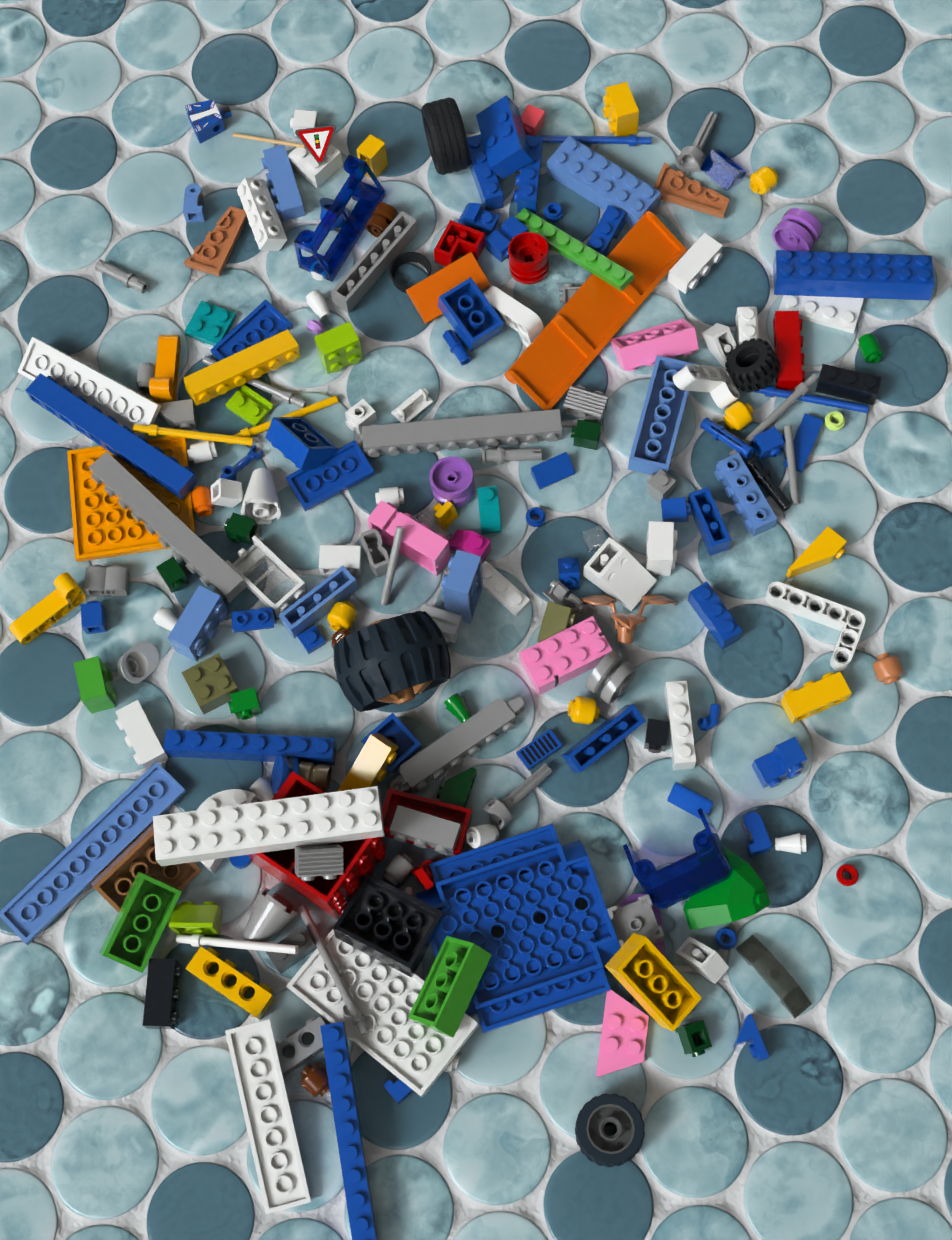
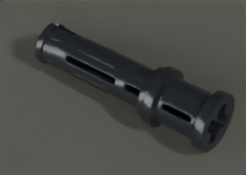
M758 456L752 458L746 463V466L754 476V480L764 487L770 497L781 508V511L785 512L793 505L792 502L789 501L771 478L770 470L765 469L759 461L760 458ZM771 487H773V489L776 491V493L780 496L781 499L778 498V496L774 493Z

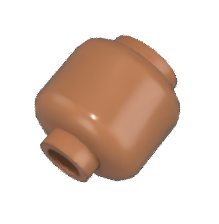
M889 652L878 655V660L873 663L877 680L884 682V685L901 680L900 676L903 675V668L899 657L896 655L890 656Z

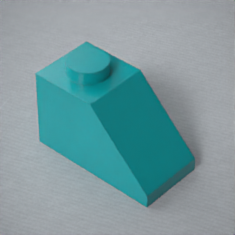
M497 486L477 488L481 534L500 533L501 521Z

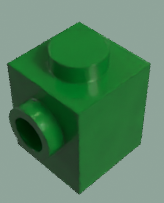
M255 687L230 694L232 701L228 702L231 714L235 713L238 719L247 720L255 714L262 713Z

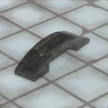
M753 935L735 949L780 998V1002L794 1019L812 1005L788 971Z

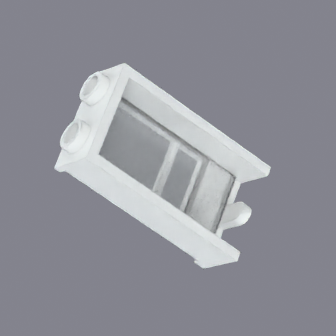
M254 535L252 537L254 545L247 551L244 548L238 551L239 558L233 564L229 560L226 563L244 579L247 588L268 608H273L275 615L278 617L291 604L303 597L307 588L305 582Z

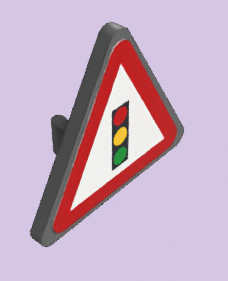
M328 125L295 131L297 137L319 165L323 164L336 131V126Z

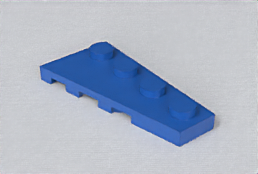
M265 299L211 349V353L220 361L278 333L292 329L293 324Z

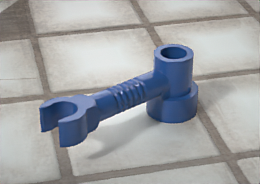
M253 445L247 455L233 467L225 466L222 469L220 478L237 481V473L250 462L261 459L263 457V450L259 453H254L257 445Z

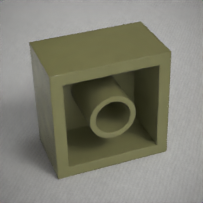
M219 653L181 672L203 714L231 701L230 694L239 692Z

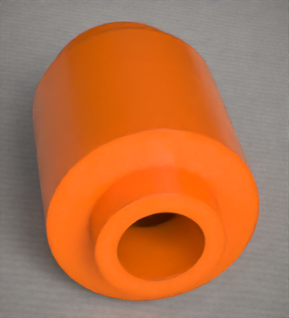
M206 486L195 487L191 492L194 511L199 517L210 516L213 514L214 504L211 503V489Z

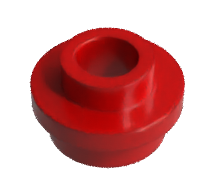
M850 864L840 866L836 872L838 882L844 886L854 885L859 877L857 869ZM848 872L851 878H844L843 873Z

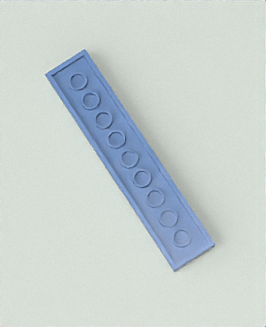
M156 761L0 911V917L25 944L29 945L91 885V882L153 823V816L163 815L187 791Z

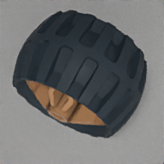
M416 611L375 621L369 624V626L343 637L334 644V667L338 683L347 700L360 712L374 710L393 703L398 705L416 699L415 695L437 687L450 679L451 661L446 640L436 622L426 611Z

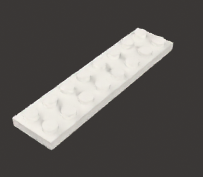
M36 337L31 338L18 369V373L33 381L40 373L46 377L51 376L57 381L59 386H66L72 391L73 395L83 397L88 405L91 407L95 405L103 412L102 414L107 417L109 415L112 416L120 426L123 427L125 425L132 431L134 424L148 426L154 424L162 406ZM133 432L137 437L140 435L147 439L149 436L148 433Z
M267 1019L225 1030L265 1212L269 1214L310 1203L311 1197L271 1021Z

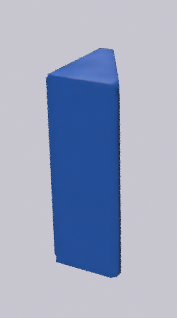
M567 452L531 467V475L539 490L575 474Z
M675 782L667 799L668 802L701 820L707 818L713 806V801L678 782Z

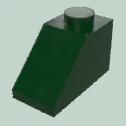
M470 768L446 780L444 786H440L436 796L439 799L438 801L466 808L477 775L476 768Z

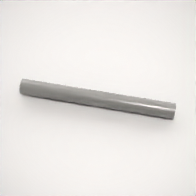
M792 425L784 426L791 502L793 505H799Z
M396 526L380 604L383 606H388L404 533V527Z

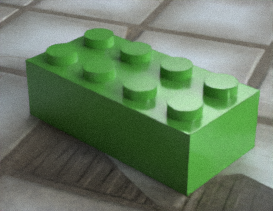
M138 871L99 953L143 973L182 891Z

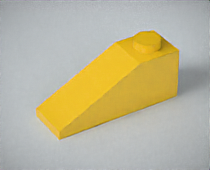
M827 526L788 568L786 576L791 578L830 564L835 558L839 560L846 552L844 547L847 541Z

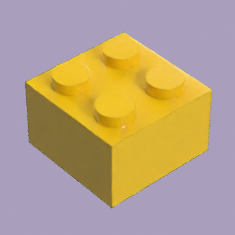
M627 81L606 87L605 96H603L604 107L602 112L604 118H607L609 121L610 133H614V136L626 137L637 134L639 109Z

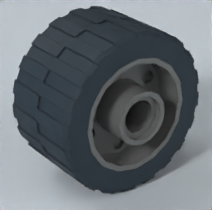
M605 1093L593 1097L580 1110L576 1120V1142L580 1147V1151L588 1160L593 1161L599 1166H620L630 1161L641 1148L645 1137V1123L642 1119V1114L636 1108V1105L624 1096ZM612 1125L616 1131L615 1135L608 1136L605 1134L604 1126Z

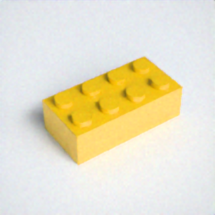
M633 933L605 965L661 1027L674 1032L702 999L646 936Z

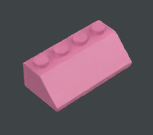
M684 318L618 336L610 340L619 366L624 371H634L643 365H654L657 355L674 359L677 355H690L693 351L699 349L695 327Z

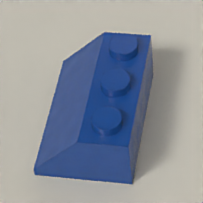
M273 417L265 437L272 443L271 445L283 453L285 458L291 460L296 468L303 471L306 469H316L337 452L338 449L303 417Z

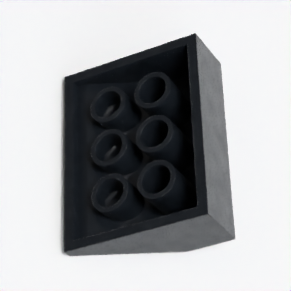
M367 873L334 925L333 930L335 938L412 978L425 956L444 912Z

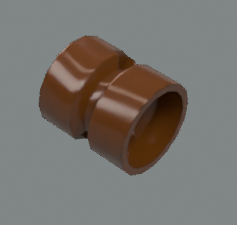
M378 203L365 227L371 235L378 238L399 213L387 203Z

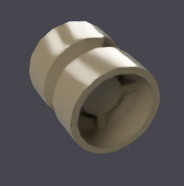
M301 761L299 776L323 792H327L331 781L332 766L321 763L315 766L314 762Z

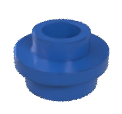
M552 202L545 207L544 215L550 221H557L562 217L563 209L558 203Z
M538 507L531 508L526 513V521L532 527H539L546 520L545 512ZM533 516H538L539 519H538V520H533L532 517H533Z
M721 928L715 935V942L721 949H732L737 943V934L731 928ZM727 935L730 941L728 943L723 942L722 936Z

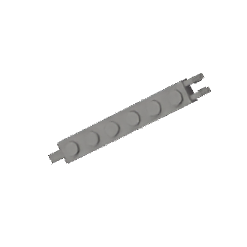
M517 697L508 703L502 699H497L401 764L399 769L400 775L389 784L390 789L405 793L410 790L414 793L416 790L420 792L428 786V782L434 778L435 780L441 778L450 767L455 768L463 762V758L468 755L473 756L481 749L482 745L495 741L498 738V734L503 731H510L515 726L516 717L525 709L524 699Z

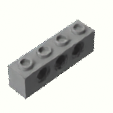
M314 1016L304 1023L305 1027L299 1031L297 1029L290 1031L285 1036L287 1039L281 1043L275 1042L283 1077L324 1051L320 1026L326 1025L321 1016L318 1018ZM307 1034L314 1035V1041L310 1045H304L303 1038ZM290 1046L294 1047V1056L286 1058L284 1056L285 1049Z

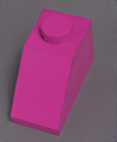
M457 529L449 540V547L455 552L460 550L481 556V563H483L491 551V541L474 531Z

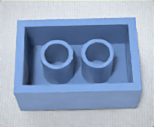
M200 585L198 586L168 636L176 652L196 662L199 657L205 654L207 643L215 637L219 623L223 622L227 616V608L221 595Z

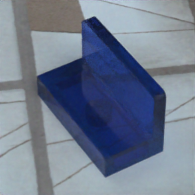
M711 150L701 167V170L724 190H729L736 179L743 178L747 173L721 150Z

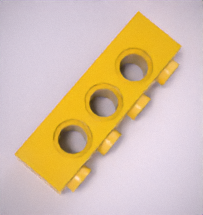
M200 947L185 969L261 1020L275 999L271 994L273 990L264 983L260 986L254 983L255 978L246 971L241 974L235 970L237 965L226 959L223 962L218 958L219 953L214 949L208 947L206 950ZM214 964H218V972L213 975L209 974V968ZM231 976H236V984L232 987H228V978ZM253 988L255 990L254 996L250 999H245V991Z

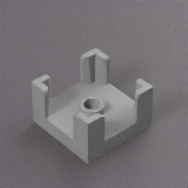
M649 894L639 897L638 901L619 908L616 905L607 909L620 948L633 933L646 936L652 944L663 941L665 935L655 918Z

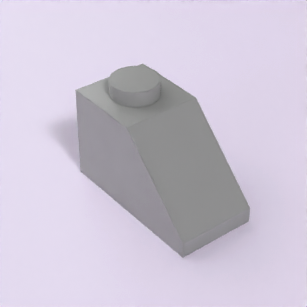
M193 399L158 403L162 406L157 416L174 429L190 431L198 429L196 407Z

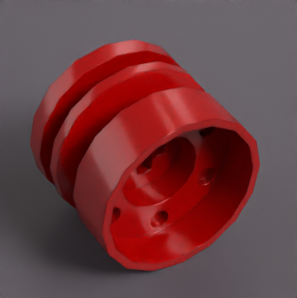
M524 232L516 235L510 241L508 246L509 271L517 282L535 284L543 280L548 274L549 250L548 243L544 237L534 232Z

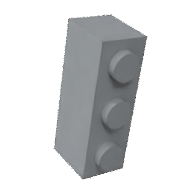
M399 805L390 827V833L394 835V839L406 842L407 839L413 841L414 845L421 848L430 846L435 848L436 852L445 855L448 852L454 853L461 832V825L459 823Z

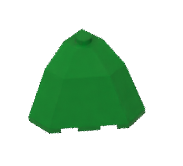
M714 842L700 850L698 870L693 873L689 887L692 889L689 901H685L683 908L690 930L731 923L754 915L770 905L765 884L748 862L718 842Z

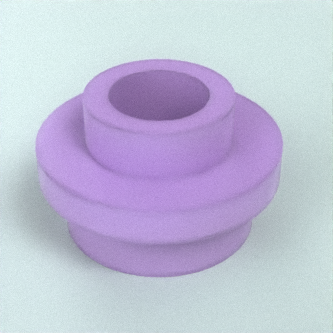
M313 319V321L308 320L306 328L316 335L321 334V332L324 333L323 323L316 319Z

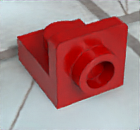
M427 859L412 870V873L425 890L434 886V877L429 866L432 863L430 859Z

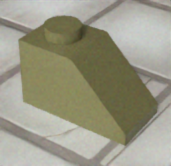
M548 602L537 642H541L575 625L577 620L576 609Z

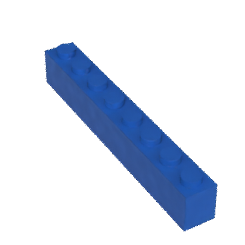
M166 729L163 750L168 757L275 762L279 755H284L287 757V760L290 757H296L299 764L301 761L314 762L317 765L319 763L335 765L337 745L334 738Z

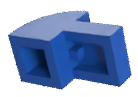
M469 203L465 206L457 223L491 234L499 221V215L482 209V204Z

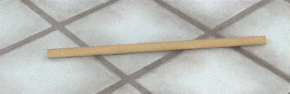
M238 133L232 134L233 137L306 148L304 144Z

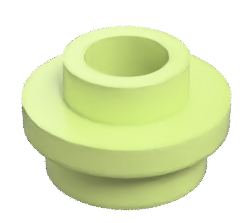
M833 411L826 415L824 423L828 429L837 431L844 426L845 419L840 412Z

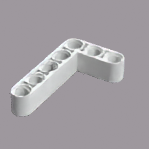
M777 581L772 582L768 586L765 595L768 604L841 631L830 659V665L836 671L846 670L852 660L866 619L864 614ZM777 591L779 592L780 596H773L771 592ZM796 598L800 601V603L795 604L791 601V599ZM810 606H817L819 611L812 610ZM830 613L838 614L839 618H833ZM850 620L857 621L859 626L852 625ZM843 638H849L852 644L845 643ZM841 656L846 662H839L836 657Z

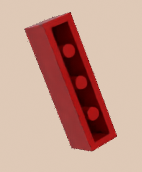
M775 311L774 352L780 361V371L777 372L778 376L775 378L777 389L795 390L796 386L801 382H805V371H802L804 353H801L804 339L803 336H800L803 320L799 319V311Z

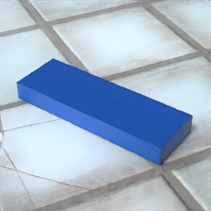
M806 413L793 440L796 471L801 473L824 421ZM786 457L785 462H784V464H783V466H785V467H788V465H787V457Z

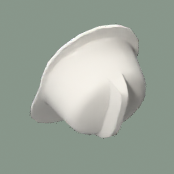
M147 641L135 644L118 660V673L116 675L131 683H140L158 666L159 653L157 648Z

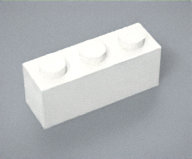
M704 233L669 271L668 282L685 294L690 289L693 290L697 286L699 279L709 273L711 266L720 261L723 255V245Z
M138 700L115 711L118 719L115 721L121 731L125 730L127 736L124 739L129 748H134L136 754L133 757L138 766L143 765L148 770L156 761L161 763L168 759L150 720Z

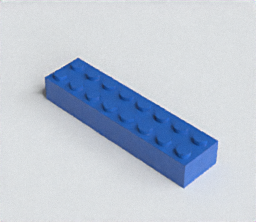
M776 250L773 263L774 295L930 300L935 285L932 256Z

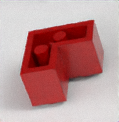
M450 220L434 249L435 263L446 267L455 262L460 254L465 256L470 252L478 261L485 248V233Z

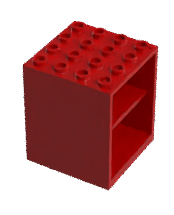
M292 771L272 800L322 794L325 792ZM383 837L331 843L334 845L339 844L343 847V875H337L336 879H324L323 876H315V879L311 881H303L301 877L295 874V848L249 854L248 856L261 869L335 919H338L366 874L373 875V867L377 861L380 863L384 859L387 848Z

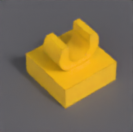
M449 501L444 505L437 503L432 508L436 511L434 516L440 527L445 530L459 516L454 505Z

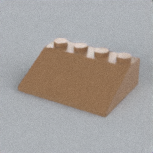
M152 823L91 882V885L119 913L138 871L181 891L202 870L194 862L160 866L155 857L154 827Z

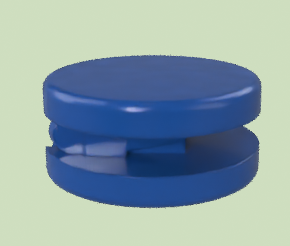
M279 755L276 758L271 775L273 794L278 792L292 771L299 775V761L296 757H290L287 760L286 756Z

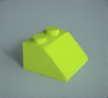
M183 901L181 905H175L169 921V928L176 934L220 935L222 909L215 902H203V905H195L194 902Z

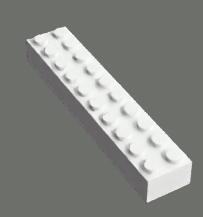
M378 786L153 816L155 857L160 866L294 849L296 846L324 845L385 836Z

